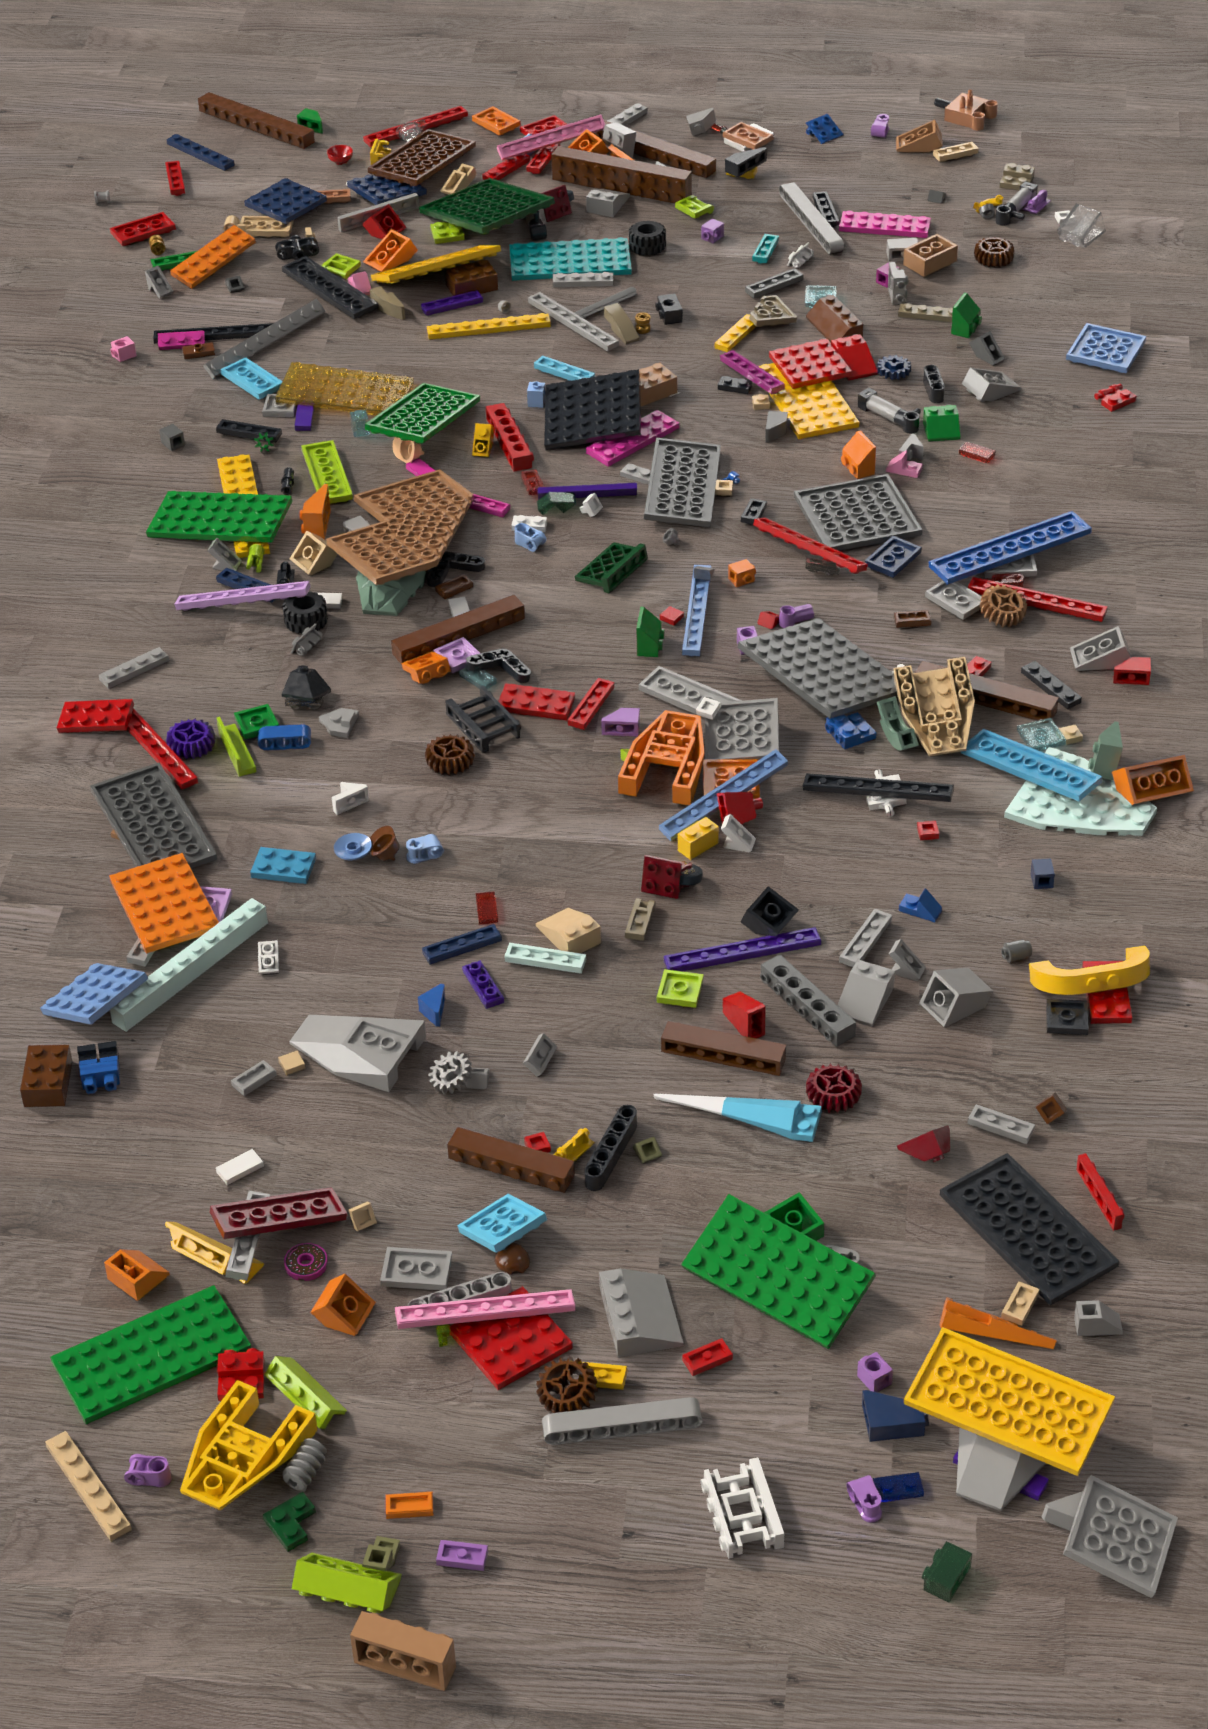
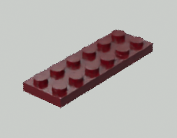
M332 1187L211 1205L209 1212L223 1239L314 1226L347 1219V1212Z

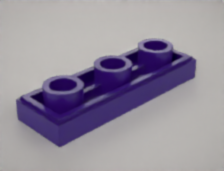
M481 960L462 966L463 973L486 1009L504 1003L503 995Z

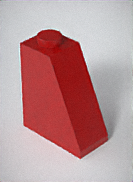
M741 991L723 998V1014L742 1036L757 1039L765 1035L766 1006Z

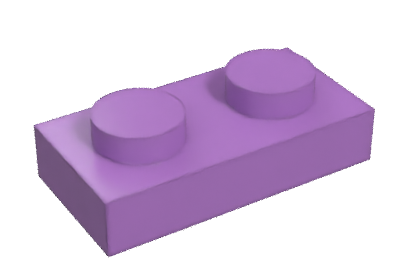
M441 1540L436 1564L438 1566L484 1571L488 1545Z

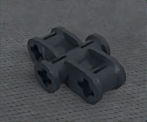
M293 235L289 240L278 241L275 245L277 257L281 260L293 258L296 261L302 257L315 256L319 253L318 242L314 237L301 238L298 235Z

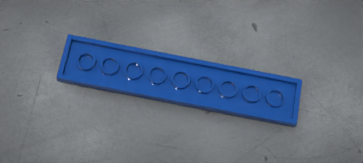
M1070 511L929 561V568L948 585L1091 534L1092 527L1076 513Z

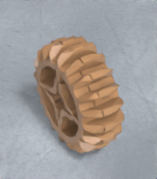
M998 584L995 587L991 586L989 589H986L980 599L981 613L985 615L984 618H989V623L995 622L996 625L1001 624L1002 627L1007 625L1010 628L1011 625L1016 626L1026 615V599L1022 598V593H1017V589H1011V586L1009 588L1005 585L1000 587Z

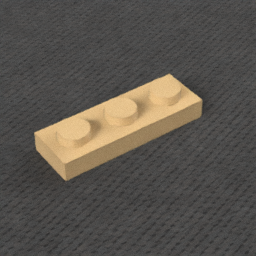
M973 142L933 150V156L939 162L958 159L963 156H972L978 153V147Z

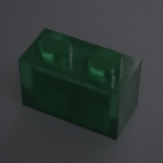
M946 1541L942 1549L938 1548L936 1550L932 1565L926 1566L922 1574V1579L924 1580L923 1590L950 1603L971 1568L972 1553Z

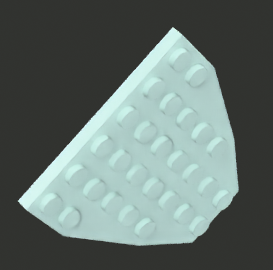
M1048 747L1045 752L1048 755L1091 771L1088 769L1089 761L1085 758ZM1102 778V783L1080 802L1026 780L1006 809L1004 818L1045 830L1046 826L1058 827L1057 831H1064V829L1070 828L1076 830L1075 833L1107 835V832H1118V835L1143 836L1156 815L1157 807L1149 801L1132 805L1116 790L1114 780Z

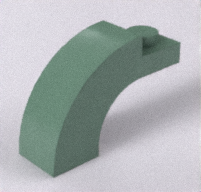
M896 697L878 701L877 705L882 718L880 724L890 744L897 750L918 746L914 728L907 727L903 721Z

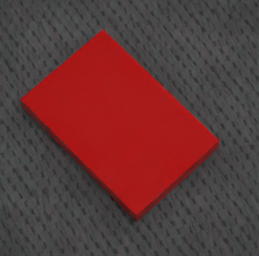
M553 115L521 126L520 132L525 136L527 134L534 135L567 125V123Z

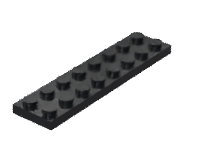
M307 256L282 266L283 273L353 319L378 309V302Z

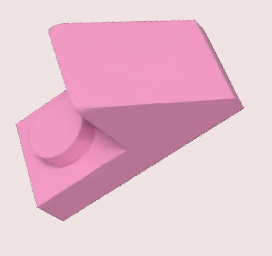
M365 271L353 274L352 277L348 278V283L365 295H370L371 286Z
M906 450L890 461L886 472L918 478L922 470V464L915 461H907Z

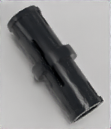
M290 467L284 469V476L281 479V492L284 495L291 494L292 486L294 485V470Z

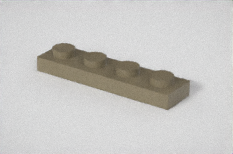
M905 303L900 304L898 317L952 322L953 308Z

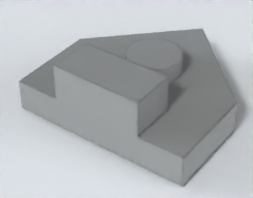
M340 708L319 716V722L325 726L331 736L348 738L359 716V711Z

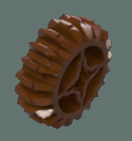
M1000 237L983 238L976 243L974 249V257L979 264L987 265L988 267L993 266L994 268L995 266L1001 267L1002 265L1010 264L1015 255L1013 244L1009 240L1006 241L1005 238L1001 239Z
M443 734L441 738L436 737V740H431V743L427 744L425 752L427 765L435 773L440 772L441 775L444 773H448V775L450 773L457 774V772L463 773L464 769H469V766L473 765L475 757L473 744L470 743V740H466L465 736L459 737L458 734L456 736L451 734L445 736Z
M560 1356V1362L556 1363L552 1360L551 1367L544 1366L546 1373H539L540 1380L536 1381L539 1389H537L536 1393L540 1397L541 1405H544L548 1412L551 1410L552 1413L583 1410V1406L590 1408L589 1400L595 1401L593 1393L598 1392L596 1386L598 1381L594 1370L589 1367L588 1363H582L579 1358L574 1361L571 1356L568 1357L567 1361H564ZM573 1374L583 1377L584 1382L574 1379ZM550 1392L560 1394L561 1400L552 1397Z

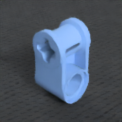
M519 523L515 526V543L529 551H536L538 546L543 545L547 540L542 531L534 529L525 523Z
M434 834L412 838L406 842V848L408 849L406 859L413 864L437 859L444 852L440 841Z

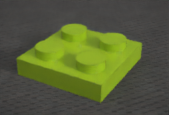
M449 222L430 224L435 244L464 240L461 226L450 224Z
M664 969L657 994V1003L696 1008L704 981V974Z

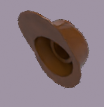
M383 826L377 829L370 837L372 843L370 852L372 856H376L382 861L388 859L395 861V854L400 849V844L396 839L393 828L391 826Z

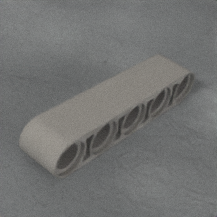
M497 1272L415 1298L407 1306L505 1296L512 1292L511 1277L506 1272Z

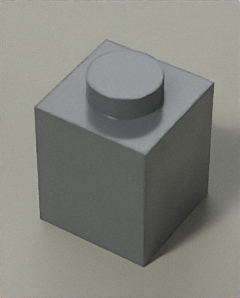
M174 424L159 429L161 443L170 451L185 446L183 431Z

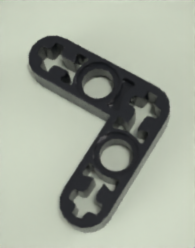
M445 551L438 565L430 568L427 574V584L430 587H435L443 583L450 568L481 572L485 569V559L481 556Z
M497 649L466 658L465 667L469 671L477 672L501 666L517 682L526 683L530 680V669L508 649Z

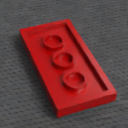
M160 212L110 228V233L122 246H127L137 241H143L153 235L169 233L172 230H176V226L164 212Z
M506 683L498 702L509 713L567 721L575 700V692Z
M133 699L64 702L56 727L58 733L127 730L134 701Z
M1083 961L1082 968L1123 961ZM1127 987L1086 993L1091 1024L1132 1023Z

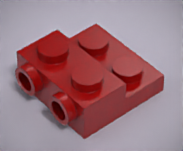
M250 1348L246 1352L237 1353L235 1350L229 1349L224 1353L218 1354V1401L223 1400L237 1380L257 1388L258 1399L264 1398V1351Z

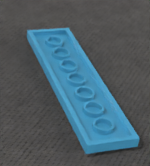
M982 729L968 741L966 751H961V754L1079 802L1102 783L1101 775L986 729Z

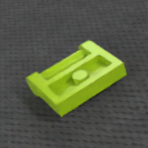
M690 195L675 203L676 209L692 218H699L706 213L711 214L714 211L713 205L702 202L694 195Z
M336 253L324 262L322 267L333 274L348 279L350 274L361 267V261Z

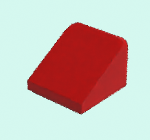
M762 611L757 623L763 627L773 629L779 623L780 615L771 611Z

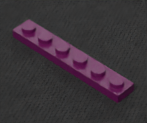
M734 350L720 355V361L770 394H777L785 389V384Z

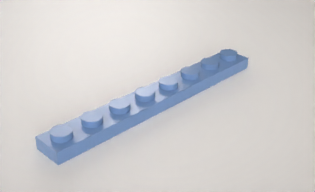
M694 565V568L697 566L711 568V565ZM694 569L682 655L700 656L710 581L694 578Z
M775 749L660 824L659 830L670 841H673L678 837V833L701 819L708 818L719 810L717 793L747 792L786 767L788 760Z

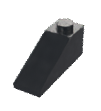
M763 147L734 153L725 158V172L739 177L767 161V148Z

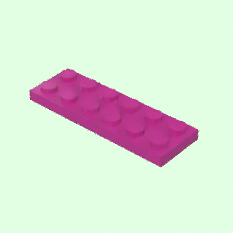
M843 211L839 231L927 238L931 218L926 216L915 217L911 215L902 216L897 214Z
M656 410L641 418V435L596 442L586 448V454L609 467L655 442L656 437L662 438L679 429V422Z

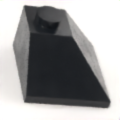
M301 665L290 672L282 692V697L313 702L331 693V688L315 669Z

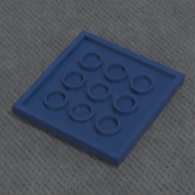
M366 175L362 178H353V180L347 181V187L375 205L416 193L418 196L427 195V189L420 184L411 186L408 183H400L393 179L388 180L381 176Z
M284 178L256 195L251 196L244 203L248 208L287 224L326 202L327 196L288 178Z

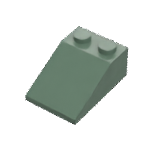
M1115 721L1099 735L1098 742L1095 741L1093 745L1094 756L1089 759L1088 769L1093 773L1101 775L1103 779L1114 780L1112 771L1117 770L1123 746L1119 722Z

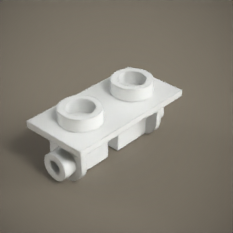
M809 242L804 246L801 245L796 252L790 254L787 266L792 264L795 268H799L813 257L814 251L808 248Z

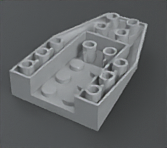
M308 1015L290 1040V1044L336 1076L390 1092L398 1080L397 1067L409 1049L417 1051L426 1039L425 1021Z
M960 1428L956 1495L1002 1511L1046 1463Z

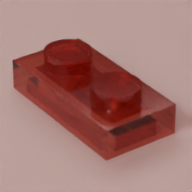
M537 469L521 472V479L528 495H538V487H544Z

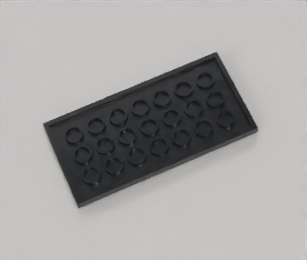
M1008 1153L940 1189V1196L1030 1286L1038 1288L1039 1295L1050 1306L1119 1267V1260Z

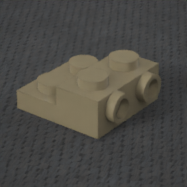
M1006 163L999 188L1020 190V185L1024 182L1032 183L1035 167Z

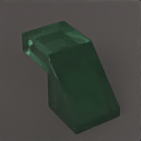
M549 492L537 501L538 511L542 515L554 506L565 513L576 505V498L573 492Z

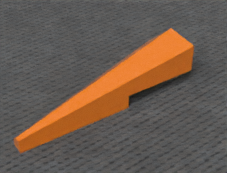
M946 1297L939 1324L940 1328L944 1327L949 1330L1054 1349L1056 1339L1038 1334L1033 1330L1030 1331L1018 1327V1324L974 1309L969 1305L957 1303L953 1299Z

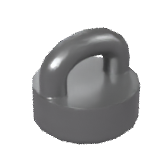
M986 204L979 208V212L984 219H990L995 215L993 204Z
M674 528L668 529L663 536V542L667 545H679L678 531Z

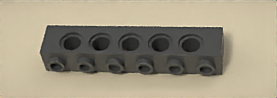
M779 954L761 964L760 978L762 982L770 986L802 1018H805L814 1029L822 1033L826 1040L832 1042L837 1047L855 1037L856 1021Z

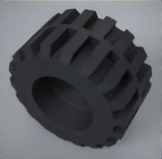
M641 221L631 225L629 228V248L632 252L649 256L661 253L665 249L666 228L661 223Z
M308 591L304 597L298 598L295 596L284 600L282 605L284 623L290 631H295L298 634L303 633L307 627L311 628L314 624H316L315 630L319 631L320 628L325 627V624H327L326 600L322 595Z

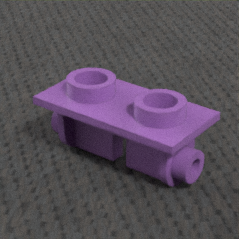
M1039 191L1037 196L1028 201V205L1023 210L1037 214L1051 201L1047 199V191Z

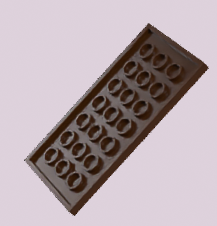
M427 129L369 166L368 173L377 177H385L388 180L393 179L400 183L417 186L476 147V141Z

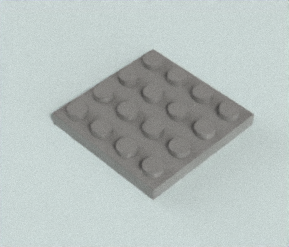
M778 698L721 702V708L714 719L705 718V759L760 760L775 749L779 751Z
M1090 1475L1087 1479L1063 1555L1152 1598L1156 1593L1178 1517Z

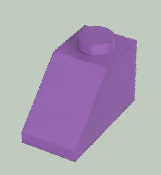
M620 708L602 718V735L638 736L640 708Z

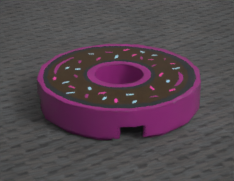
M301 1243L293 1246L284 1257L285 1270L295 1280L304 1279V1281H311L325 1272L328 1264L325 1250L313 1243ZM304 1260L311 1261L309 1264H301Z

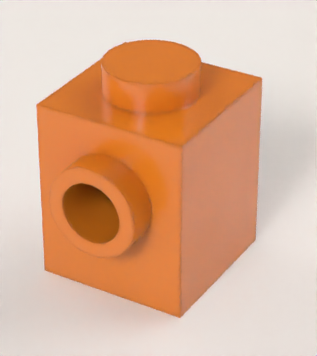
M747 559L728 565V579L736 588L755 582V566Z

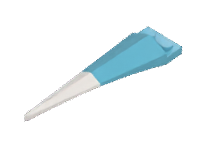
M654 1094L656 1100L716 1113L763 1128L789 1139L813 1142L822 1113L821 1106L801 1104V1101Z

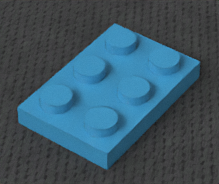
M260 847L250 872L251 878L307 884L316 860V853Z

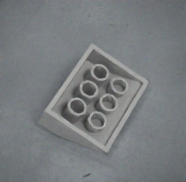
M622 1268L599 1272L600 1292L617 1357L684 1346L664 1275Z

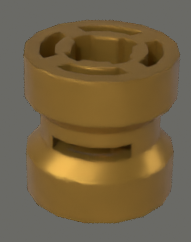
M160 235L151 236L149 239L151 252L154 255L163 254L165 252L163 238Z
M642 312L635 316V322L637 323L635 330L639 334H646L651 331V325L649 324L651 317L648 313Z

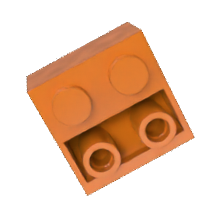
M120 1249L104 1262L108 1280L137 1301L170 1275L169 1271L138 1250Z

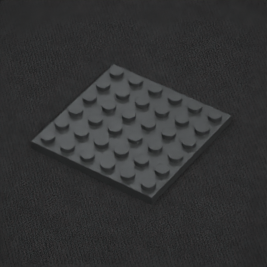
M889 474L794 491V498L818 541L838 551L881 544L892 536L904 539L922 535V528Z

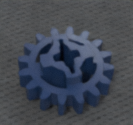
M889 355L888 358L883 357V359H879V362H877V373H880V376H885V379L890 377L891 380L896 378L900 380V377L905 378V375L909 376V372H911V362L908 361V358L903 359V356Z

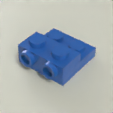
M858 712L848 716L843 714L831 719L826 718V731L844 749L876 738L875 730Z

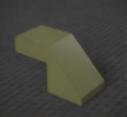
M377 1536L374 1545H368L362 1567L382 1571L390 1569L395 1564L400 1548V1540Z

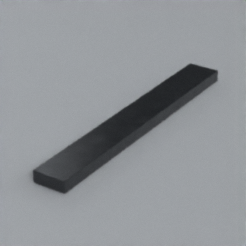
M274 323L154 331L153 341L154 344H158V333L204 331L205 341L250 338Z
M806 773L803 791L951 802L954 785Z

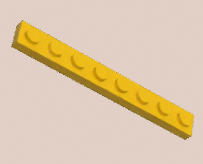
M540 313L538 315L510 316L508 318H493L491 320L434 324L427 326V334L429 340L545 328L551 327L549 314Z

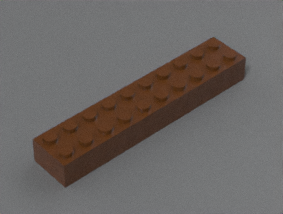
M558 146L551 154L552 180L623 192L670 203H676L692 195V171Z

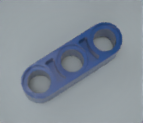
M303 724L265 726L260 728L258 734V746L262 750L304 749L311 744V728Z

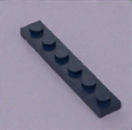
M174 134L166 139L168 145L223 171L235 166L234 160L179 134Z

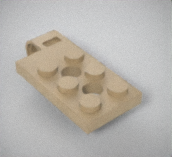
M231 215L226 218L223 230L225 232L232 227L230 225H235L252 237H289L294 220L284 224L269 216H242L240 223L238 217Z

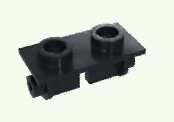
M287 561L280 565V570L277 573V584L294 583L295 569H291Z

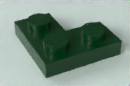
M301 1492L264 1513L263 1520L286 1551L289 1552L308 1541L307 1534L299 1525V1522L316 1513V1510L305 1493Z

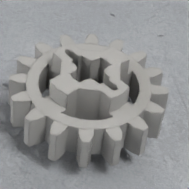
M456 1051L452 1055L451 1052H448L446 1057L440 1056V1061H434L436 1065L430 1067L432 1073L428 1074L432 1086L438 1092L442 1091L443 1094H446L448 1090L452 1094L455 1088L460 1091L462 1084L467 1085L465 1080L471 1079L472 1076L469 1073L473 1071L472 1063L463 1053L460 1055Z

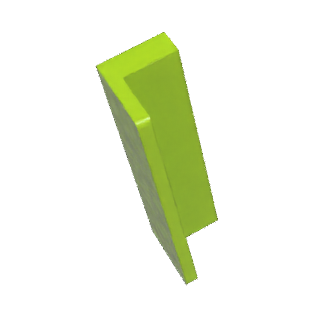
M216 717L218 734L238 776L256 773V766L236 724L224 726L221 718Z
M275 1356L264 1374L295 1405L314 1412L319 1429H325L334 1414L345 1415L347 1411L291 1357Z

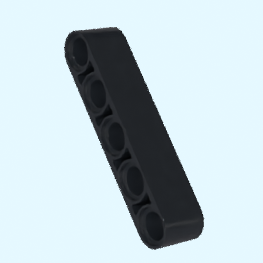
M627 1104L618 1109L585 1167V1185L587 1189L591 1191L601 1190L637 1128V1110L634 1106Z

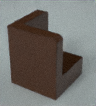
M1056 1092L1035 1106L1046 1124H1049L1067 1111V1108Z

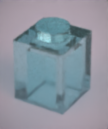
M366 410L350 412L351 429L354 437L370 435V431L365 430V424L369 421Z

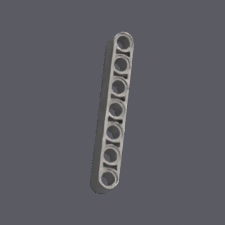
M693 1397L552 1413L542 1418L544 1440L550 1445L693 1429L702 1424L699 1401Z

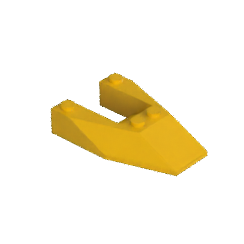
M237 1380L199 1430L180 1492L215 1509L222 1510L293 1457L304 1439H312L318 1430L315 1413L295 1405L272 1438L266 1437L244 1427L258 1408L259 1400L257 1388Z

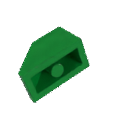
M305 108L297 115V124L311 128L316 133H323L322 120L318 111Z

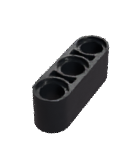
M926 365L924 367L923 383L929 400L932 403H941L944 401L945 389L941 374L937 366Z

